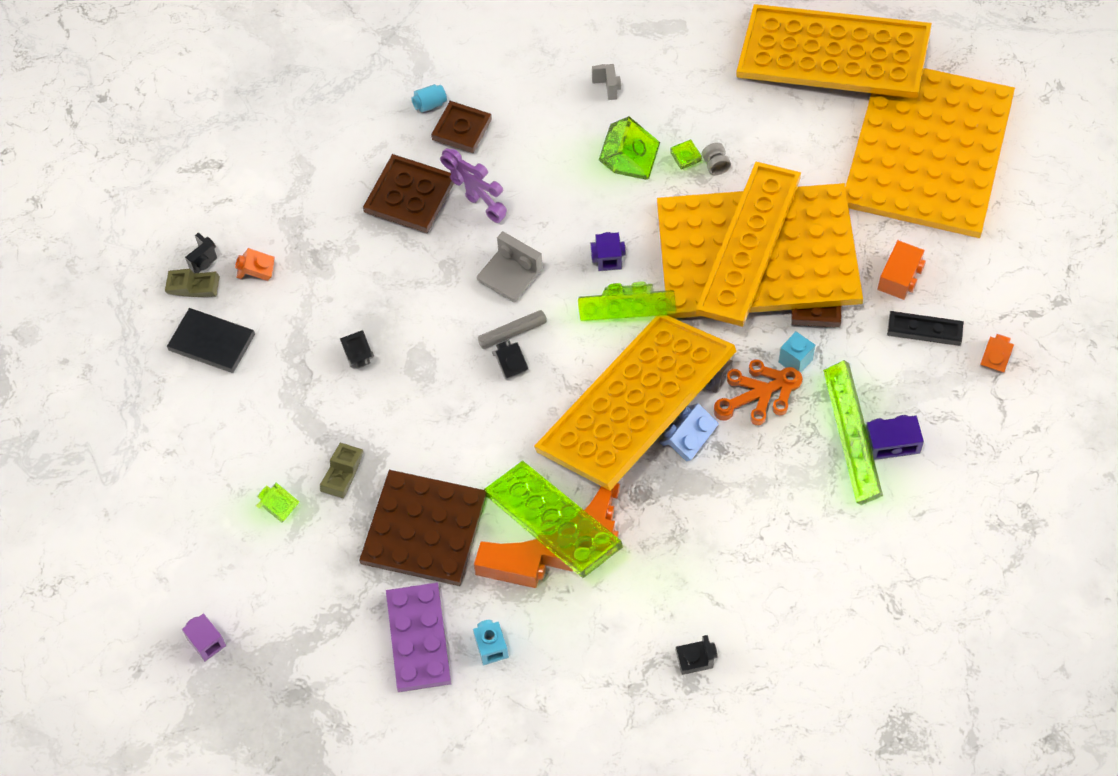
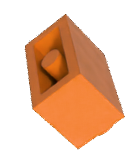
M897 240L880 276L877 290L905 300L908 291L911 293L914 291L918 280L915 278L916 274H921L926 261L923 260L925 250Z

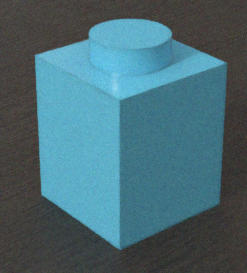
M795 331L780 348L778 363L786 368H795L801 373L813 360L816 345Z

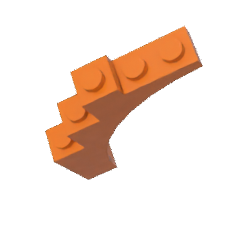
M617 483L610 491L601 486L591 503L576 519L560 530L542 538L521 543L504 544L481 541L474 562L475 575L536 588L538 580H543L546 566L573 571L575 563H580L582 549L609 555L611 546L616 547L619 531H615V521L612 520L615 507L611 506L613 498H618L620 484Z

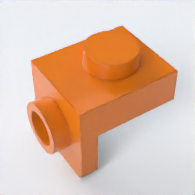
M248 248L236 260L235 268L238 269L236 278L242 279L245 274L268 281L272 276L275 257Z
M996 334L995 338L990 336L980 365L1005 372L1014 344L1009 343L1011 338Z

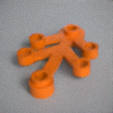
M758 359L750 362L749 373L755 377L762 375L774 379L769 383L742 376L738 369H731L727 373L729 385H739L753 390L730 400L727 398L717 400L714 404V415L719 420H729L733 416L734 409L759 399L757 407L751 412L750 419L754 425H762L766 419V409L772 392L781 389L780 396L774 401L772 409L776 415L782 416L787 413L788 399L791 391L798 389L802 384V374L792 367L784 368L781 371L765 367L763 362ZM753 366H758V367H760L761 369H759V370H754L752 367H753ZM735 375L738 379L733 380L730 377ZM790 376V377H793L794 379H793V380H789V379H787L786 377ZM725 405L728 406V408L722 409L720 406ZM783 405L785 408L778 409L776 406ZM757 414H759V415H761L763 418H761V419H756L754 416L757 415Z

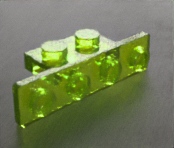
M642 281L634 282L632 285L627 286L613 283L604 288L602 295L581 296L578 298L581 321L675 315L677 311L675 292L673 290L653 291V284H646V282Z

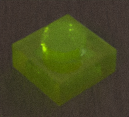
M691 139L670 148V153L681 170L702 160V155Z

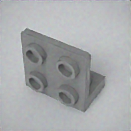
M502 231L497 237L498 252L477 275V281L509 300L516 302L543 269L542 253Z

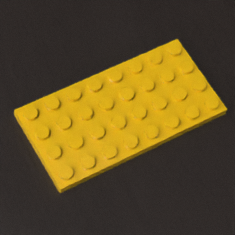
M754 4L736 76L737 78L918 98L932 23Z
M659 312L534 445L536 452L610 491L736 353L735 345Z

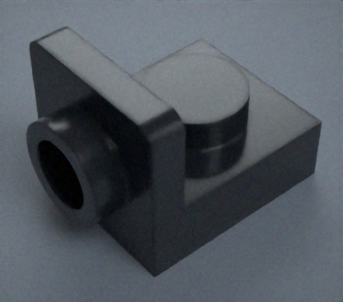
M708 635L702 636V641L675 647L682 675L712 669L714 659L718 658L715 643H710Z

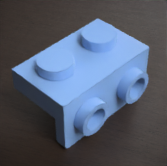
M699 403L691 406L687 405L677 416L678 419L675 423H671L662 433L664 437L659 442L662 446L669 444L685 461H690L719 425Z

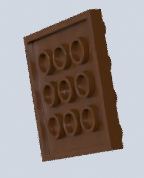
M389 469L359 559L360 564L460 586L487 498V490Z

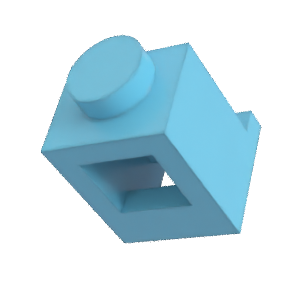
M484 620L478 623V628H474L473 632L483 665L509 658L499 621L493 623L492 620ZM494 636L492 640H486V638Z

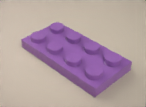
M438 582L386 590L398 693L451 685Z

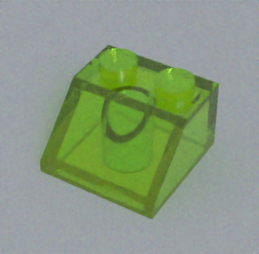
M628 116L610 124L599 161L613 173L647 180L650 177L660 142Z

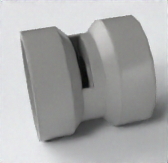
M712 143L702 151V156L705 162H708L707 168L712 175L723 174L731 167V162L728 156H725L726 151L721 143Z

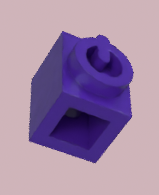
M619 232L595 234V242H590L592 264L597 263L598 271L622 269V256H626L625 242H620Z

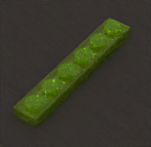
M843 360L824 369L823 372L856 503L863 505L882 497L883 492L850 364Z

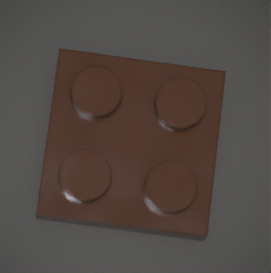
M449 101L431 134L432 140L474 154L492 120V114Z

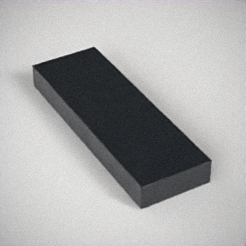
M890 311L887 336L961 346L964 321Z

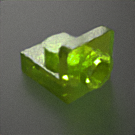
M276 482L271 487L266 485L257 495L260 501L255 506L259 509L263 507L282 523L299 504V501Z

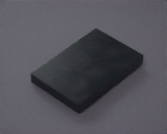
M189 308L169 341L167 348L168 351L234 373L255 332L253 329Z

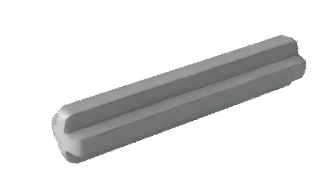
M538 310L479 335L478 342L482 349H486L545 324L546 316L542 310Z

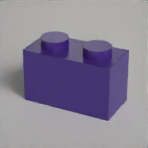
M900 415L886 420L877 418L867 422L864 431L871 461L920 454L924 443L917 415Z

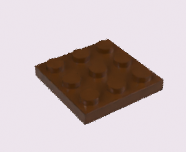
M392 154L367 198L363 210L365 213L428 233L454 185L450 179L451 173Z

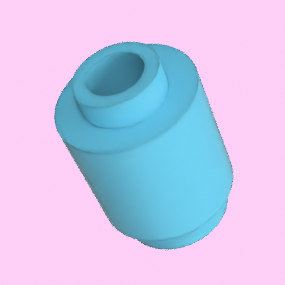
M433 84L414 91V96L411 99L416 110L419 109L422 113L442 106L447 101V96L442 85L436 86Z

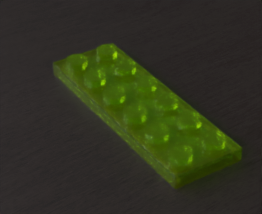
M523 460L484 489L486 497L582 578L586 577L623 548L622 541Z

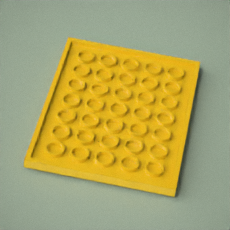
M923 68L918 98L871 93L845 186L849 209L980 238L1015 87Z
M845 183L797 187L749 313L863 304ZM743 191L657 198L667 316L672 318L700 316L696 315V307Z

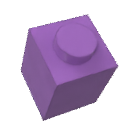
M204 613L199 617L190 619L186 626L182 628L187 640L204 662L226 647L221 634Z

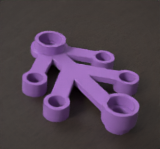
M444 149L440 161L450 170L452 182L458 186L464 182L466 198L470 202L476 203L481 197L489 206L486 209V215L493 222L500 223L506 216L507 209L501 202L495 203L485 191L494 197H498L503 192V187L496 181L489 184L482 180L488 174V170L484 165L478 163L476 166H473L462 160V156L457 150Z

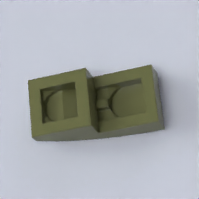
M191 269L170 270L167 275L165 292L186 297H216L220 276L216 271L194 274Z
M340 442L330 459V468L320 483V491L344 499L360 464L363 449Z

